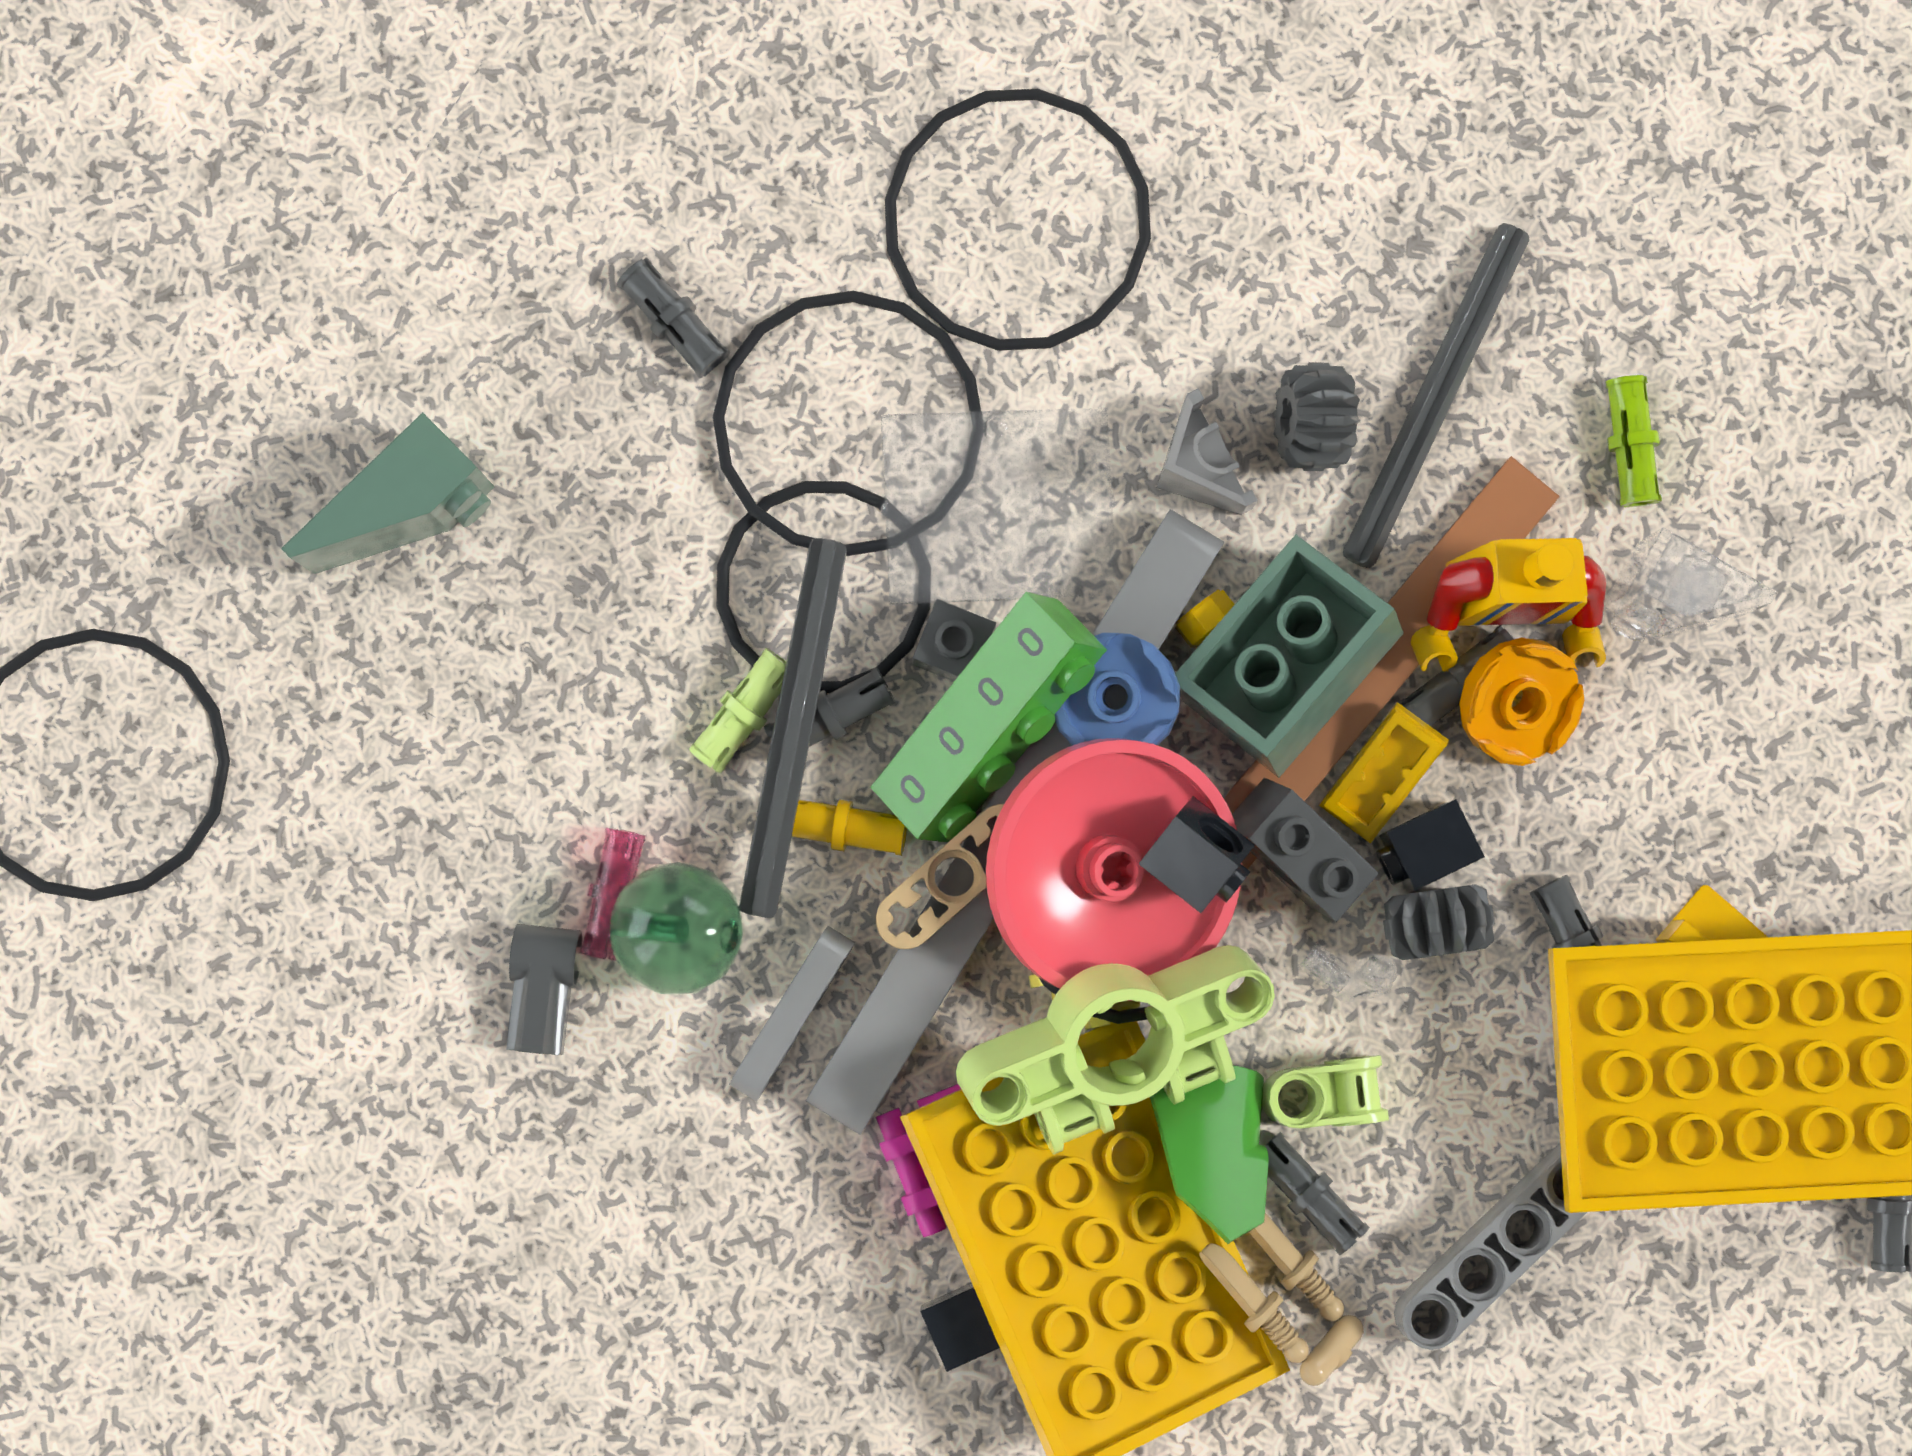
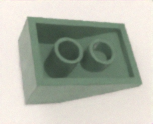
M422 412L281 549L289 558L312 573L317 574L448 532L458 522L464 528L468 527L481 517L490 506L491 500L486 495L495 486Z

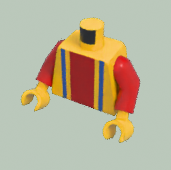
M1581 539L1494 540L1445 564L1446 568L1441 573L1426 618L1430 625L1419 629L1411 637V646L1422 671L1427 669L1431 659L1437 657L1443 672H1448V669L1454 667L1458 660L1448 632L1455 630L1457 626L1566 624L1571 621L1572 625L1567 627L1562 634L1566 655L1575 664V659L1578 655L1584 652H1593L1596 668L1601 667L1606 660V654L1598 626L1603 620L1606 592L1605 574L1592 558L1584 556Z

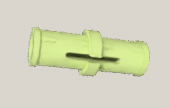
M765 648L762 655L753 665L754 667L744 680L740 682L734 692L727 690L720 700L723 706L706 730L702 732L695 743L689 748L694 756L718 773L723 772L735 752L754 729L758 731L762 729L768 721L764 717L780 695L786 660L778 654L775 655L768 648Z

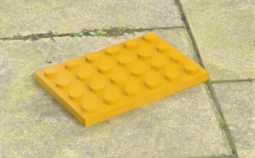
M1912 930L1548 948L1564 1208L1566 1212L1578 1213L1912 1195Z
M1137 1021L1121 1024L1110 1022V1025L1097 1027L1081 1034L1078 1045L1087 1065L1101 1068L1109 1066V1063L1112 1061L1131 1057L1146 1040ZM1004 1077L994 1078L987 1082L982 1091L986 1092L995 1089L1001 1084ZM962 1089L904 1114L900 1118L1046 1456H1122L1290 1371L1282 1350H1279L1277 1345L1273 1343V1340H1270L1269 1335L1265 1334V1330L1259 1327L1255 1332H1250L1244 1323L1249 1316L1201 1260L1199 1253L1206 1245L1210 1243L1217 1244L1224 1248L1248 1275L1234 1241L1227 1244L1200 1216L1175 1195L1150 1097L1129 1105H1109L1115 1125L1114 1130L1108 1133H1104L1100 1129L1064 1143V1150L1053 1155L1042 1135L1035 1114L1005 1125L987 1124L979 1119Z

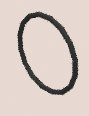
M802 481L767 495L757 503V506L767 512L775 505L806 493L846 494L878 508L901 532L912 526L886 498L846 481ZM747 513L734 525L717 564L716 607L732 647L754 667L753 665L760 656L742 639L729 606L730 565L744 533L757 521L756 518ZM918 536L907 542L918 567V607L903 642L877 666L883 677L914 648L930 610L931 567ZM872 669L843 681H822L820 691L824 689L826 693H831L870 673Z

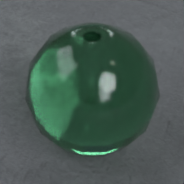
M681 862L655 865L629 881L617 897L610 923L611 948L620 966L639 986L665 995L696 994L724 977L735 962L743 936L742 915L736 896L712 871Z

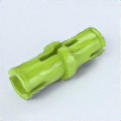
M1644 375L1622 376L1605 382L1606 389H1608L1613 436L1607 438L1608 449L1610 452L1616 453L1621 507L1646 506L1662 501L1661 494H1659L1654 447L1660 445L1659 432L1651 428L1646 386L1648 381L1647 376Z

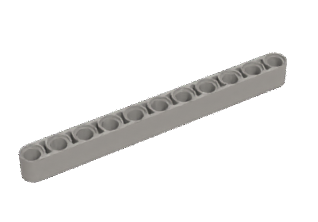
M1170 509L1093 635L1096 636L1101 633L1131 634L1154 644L1159 649L1223 546L1224 541ZM1121 685L1110 687L1105 695L1106 704L1113 710L1122 708L1128 700V694ZM1054 722L1050 731L1043 738L1031 743L1017 760L1013 776L1003 787L996 790L985 810L993 805L1005 804L1015 787L1031 770L1051 755L1072 746L1059 732L1056 722ZM996 817L989 820V822L987 823L991 832L993 831L995 822L997 820ZM968 837L962 848L970 851L977 857L986 874V857L990 837L978 848L973 838ZM954 858L937 886L939 890L949 896H959L966 893L972 886L974 879L970 865L962 859ZM987 888L925 943L913 949H898L813 1087L806 1102L861 1135L994 919L989 904ZM931 896L921 914L931 906L935 917L939 918L948 910V907L939 903ZM917 920L908 933L912 938L922 930Z

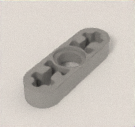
M830 926L826 927L743 1059L729 1085L757 1102L800 1034V1029L812 1010H815L855 945L854 941Z

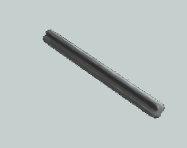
M1502 223L1496 229L1344 547L1343 556L1352 563L1366 568H1371L1376 564L1528 245L1529 235L1522 229L1507 223Z
M815 538L809 543L739 902L740 911L748 915L773 918L778 910L847 554L846 545L831 539Z

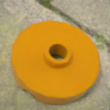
M1523 637L1499 643L1480 657L1465 679L1459 702L1462 727L1472 744L1500 763L1518 766L1535 763L1537 761L1533 759L1541 757L1546 752L1552 755L1563 747L1579 724L1585 701L1583 685L1578 683V675L1574 670L1578 671L1573 660L1543 640ZM1522 691L1521 701L1512 707L1515 696Z

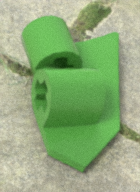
M1233 1066L1235 1080L1225 1084L1218 1079L1185 1093L1184 1101L1174 1105L1170 1101L1164 1088L1150 1096L1175 1195L1200 1216L1227 1244L1264 1223L1268 1178V1151L1265 1145L1259 1144L1264 1077L1255 1070L1239 1066Z

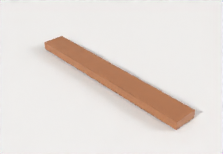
M1512 456L1509 457L1387 602L1395 608L1404 634L1280 778L1255 759L1223 797L1231 814L1264 777L1292 789L1305 801L1418 667L1419 663L1411 646V637L1419 629L1430 625L1426 618L1441 573L1446 568L1445 564L1494 540L1525 539L1560 496ZM1249 852L1242 861V865L1248 869L1257 858Z

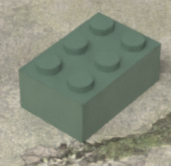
M1295 534L1175 673L1180 685V697L1185 704L1280 778L1404 633L1395 608Z

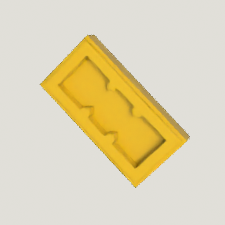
M1396 702L1327 792L1319 806L1371 843L1447 746L1449 739Z

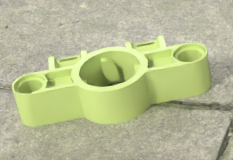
M1231 945L1214 948L1148 976L1128 965L1113 963L1096 965L1079 972L1061 987L1051 1002L1047 1017L968 1050L959 1060L956 1069L957 1083L979 1119L987 1124L1005 1125L1035 1114L1042 1135L1054 1155L1064 1150V1143L1098 1129L1104 1133L1114 1130L1115 1125L1109 1105L1134 1104L1149 1098L1162 1088H1164L1168 1098L1175 1105L1184 1101L1185 1093L1218 1079L1225 1084L1235 1080V1071L1224 1035L1263 1018L1272 1007L1275 998L1274 986L1270 978L1247 952ZM1245 977L1244 982L1239 988L1226 993L1233 981ZM1127 1000L1150 1004V1006L1145 1007V1013L1151 1029L1147 1040L1134 1055L1127 1059L1112 1061L1106 1067L1100 1068L1087 1065L1078 1045L1081 1030L1095 1013H1104L1115 1003ZM1004 1077L1001 1084L995 1089L986 1092L982 1091L987 1082L994 1078Z

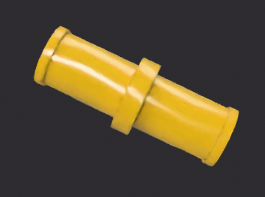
M839 799L837 805L799 800L792 837L831 843V849L845 852L847 846L890 852L902 856L907 828L895 814L853 808L852 801Z

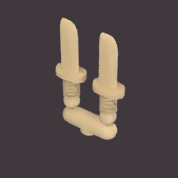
M1266 1213L1264 1223L1249 1233L1285 1274L1280 1283L1289 1291L1297 1286L1303 1294L1305 1293L1304 1296L1307 1299L1309 1298V1302L1313 1303L1314 1308H1319V1312L1327 1321H1337L1310 1354L1306 1341L1298 1337L1299 1333L1292 1325L1290 1326V1322L1286 1321L1285 1316H1282L1280 1310L1277 1311V1307L1283 1302V1298L1276 1291H1273L1266 1297L1224 1248L1213 1243L1206 1245L1199 1253L1200 1258L1249 1316L1244 1323L1250 1332H1255L1259 1327L1265 1330V1334L1269 1335L1270 1340H1273L1277 1348L1284 1351L1287 1360L1292 1363L1302 1362L1300 1376L1306 1384L1312 1386L1321 1385L1334 1370L1342 1366L1351 1357V1350L1364 1333L1361 1320L1353 1315L1343 1316L1344 1304L1342 1300L1334 1296V1291L1330 1289V1286L1326 1284V1281L1322 1279L1321 1275L1313 1267L1319 1260L1317 1255L1312 1250H1309L1302 1256Z

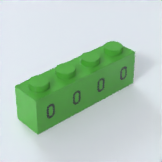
M1025 592L870 788L916 839L949 842L977 817L975 812L992 792L1003 787L1011 779L1016 769L1015 763L1031 743L1037 742L1050 731L1055 722L1054 715L1069 696L1080 691L1089 683L1095 673L1094 665L1107 649L1058 599Z

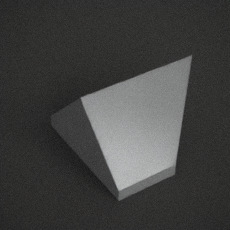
M1198 388L1188 393L1184 400L1156 488L1242 515L1252 510L1258 500L1252 490L1244 493L1233 470L1240 466L1227 450L1217 422L1209 425L1200 409L1204 397Z

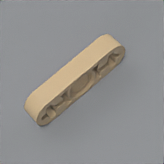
M1004 804L993 805L983 811L881 902L876 913V926L885 942L898 949L919 947L987 888L986 874L981 863L973 853L962 848L960 845L968 837H972L976 847L981 846L992 833L987 823L994 817L998 818ZM949 858L964 860L973 871L974 879L972 886L966 893L959 896L944 894L939 890L935 882L937 867ZM923 879L931 896L939 903L947 906L948 910L937 918L930 906L917 919L918 925L922 929L918 935L912 938L910 934L904 931L895 937L888 929L894 921L889 910L898 902L902 907L910 908L921 899L922 896L911 888Z

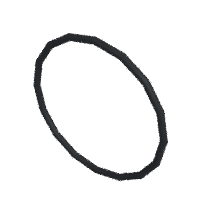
M1038 88L984 91L938 112L902 151L885 197L887 252L908 297L946 332L997 351L1052 348L1098 327L1134 288L1151 241L1149 190L1126 140L1086 105ZM1037 100L1082 116L1117 148L1137 189L1139 240L1123 283L1090 318L1049 337L998 339L952 322L918 291L898 249L896 200L912 157L944 122L987 102Z
M854 290L801 298L757 324L725 366L712 417L720 468L747 512L790 544L809 548V543L815 538L795 533L757 506L732 466L725 414L736 371L761 337L771 329L805 309L852 302L900 313L940 342L965 382L972 431L962 474L932 514L892 538L847 544L846 556L896 549L940 523L973 478L984 432L976 378L948 333L904 302Z
M89 629L40 640L0 668V685L5 678L47 650L92 640L140 648L183 676L209 714L218 757V766L208 812L184 849L142 879L98 889L48 882L7 857L0 848V866L38 891L82 900L98 901L147 890L192 858L220 815L230 757L220 709L189 665L145 637Z

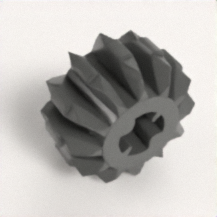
M1309 362L1308 365H1294L1292 370H1286L1282 376L1281 387L1275 393L1277 405L1273 415L1276 427L1273 435L1278 439L1277 451L1280 457L1285 459L1289 468H1303V471H1324L1326 468H1338L1339 465L1347 464L1352 455V447L1358 442L1356 429L1360 419L1357 415V407L1360 399L1354 394L1355 381L1352 375L1347 374L1343 366H1330L1329 363Z
M1476 884L1392 896L1384 903L1386 920H1383L1385 938L1386 940L1389 939L1391 955L1401 960L1486 949L1494 942L1493 925L1495 924L1493 905H1489L1487 889Z

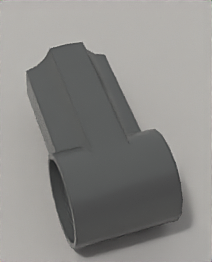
M525 924L516 925L509 960L510 981L514 982L506 1050L564 1055L571 988L576 987L579 977V971H574L576 948H582L583 936L581 930Z

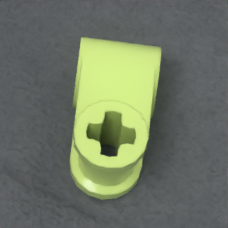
M1381 1055L1324 1061L1322 1065L1288 1068L1274 1072L1266 1079L1263 1085V1110L1272 1121L1282 1126L1300 1129L1326 1125L1351 1126L1389 1120L1388 1110L1381 1107L1376 1071L1377 1068L1382 1066ZM1297 1080L1306 1088L1308 1102L1301 1113L1289 1117L1280 1109L1278 1095L1281 1088L1287 1082Z

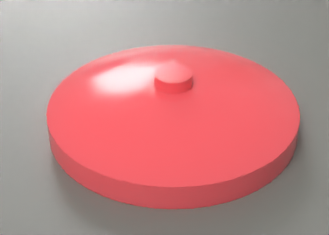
M1121 738L1095 739L1078 743L1051 755L1031 770L1015 787L1003 805L990 837L986 862V885L990 908L1001 936L1013 954L1033 974L1048 984L1061 989L1073 976L1096 965L1110 963L1128 965L1148 976L1217 947L1233 917L1240 887L1227 903L1215 895L1203 912L1200 913L1139 865L1140 861L1193 796L1237 830L1233 816L1221 793L1197 766L1179 754L1155 744Z

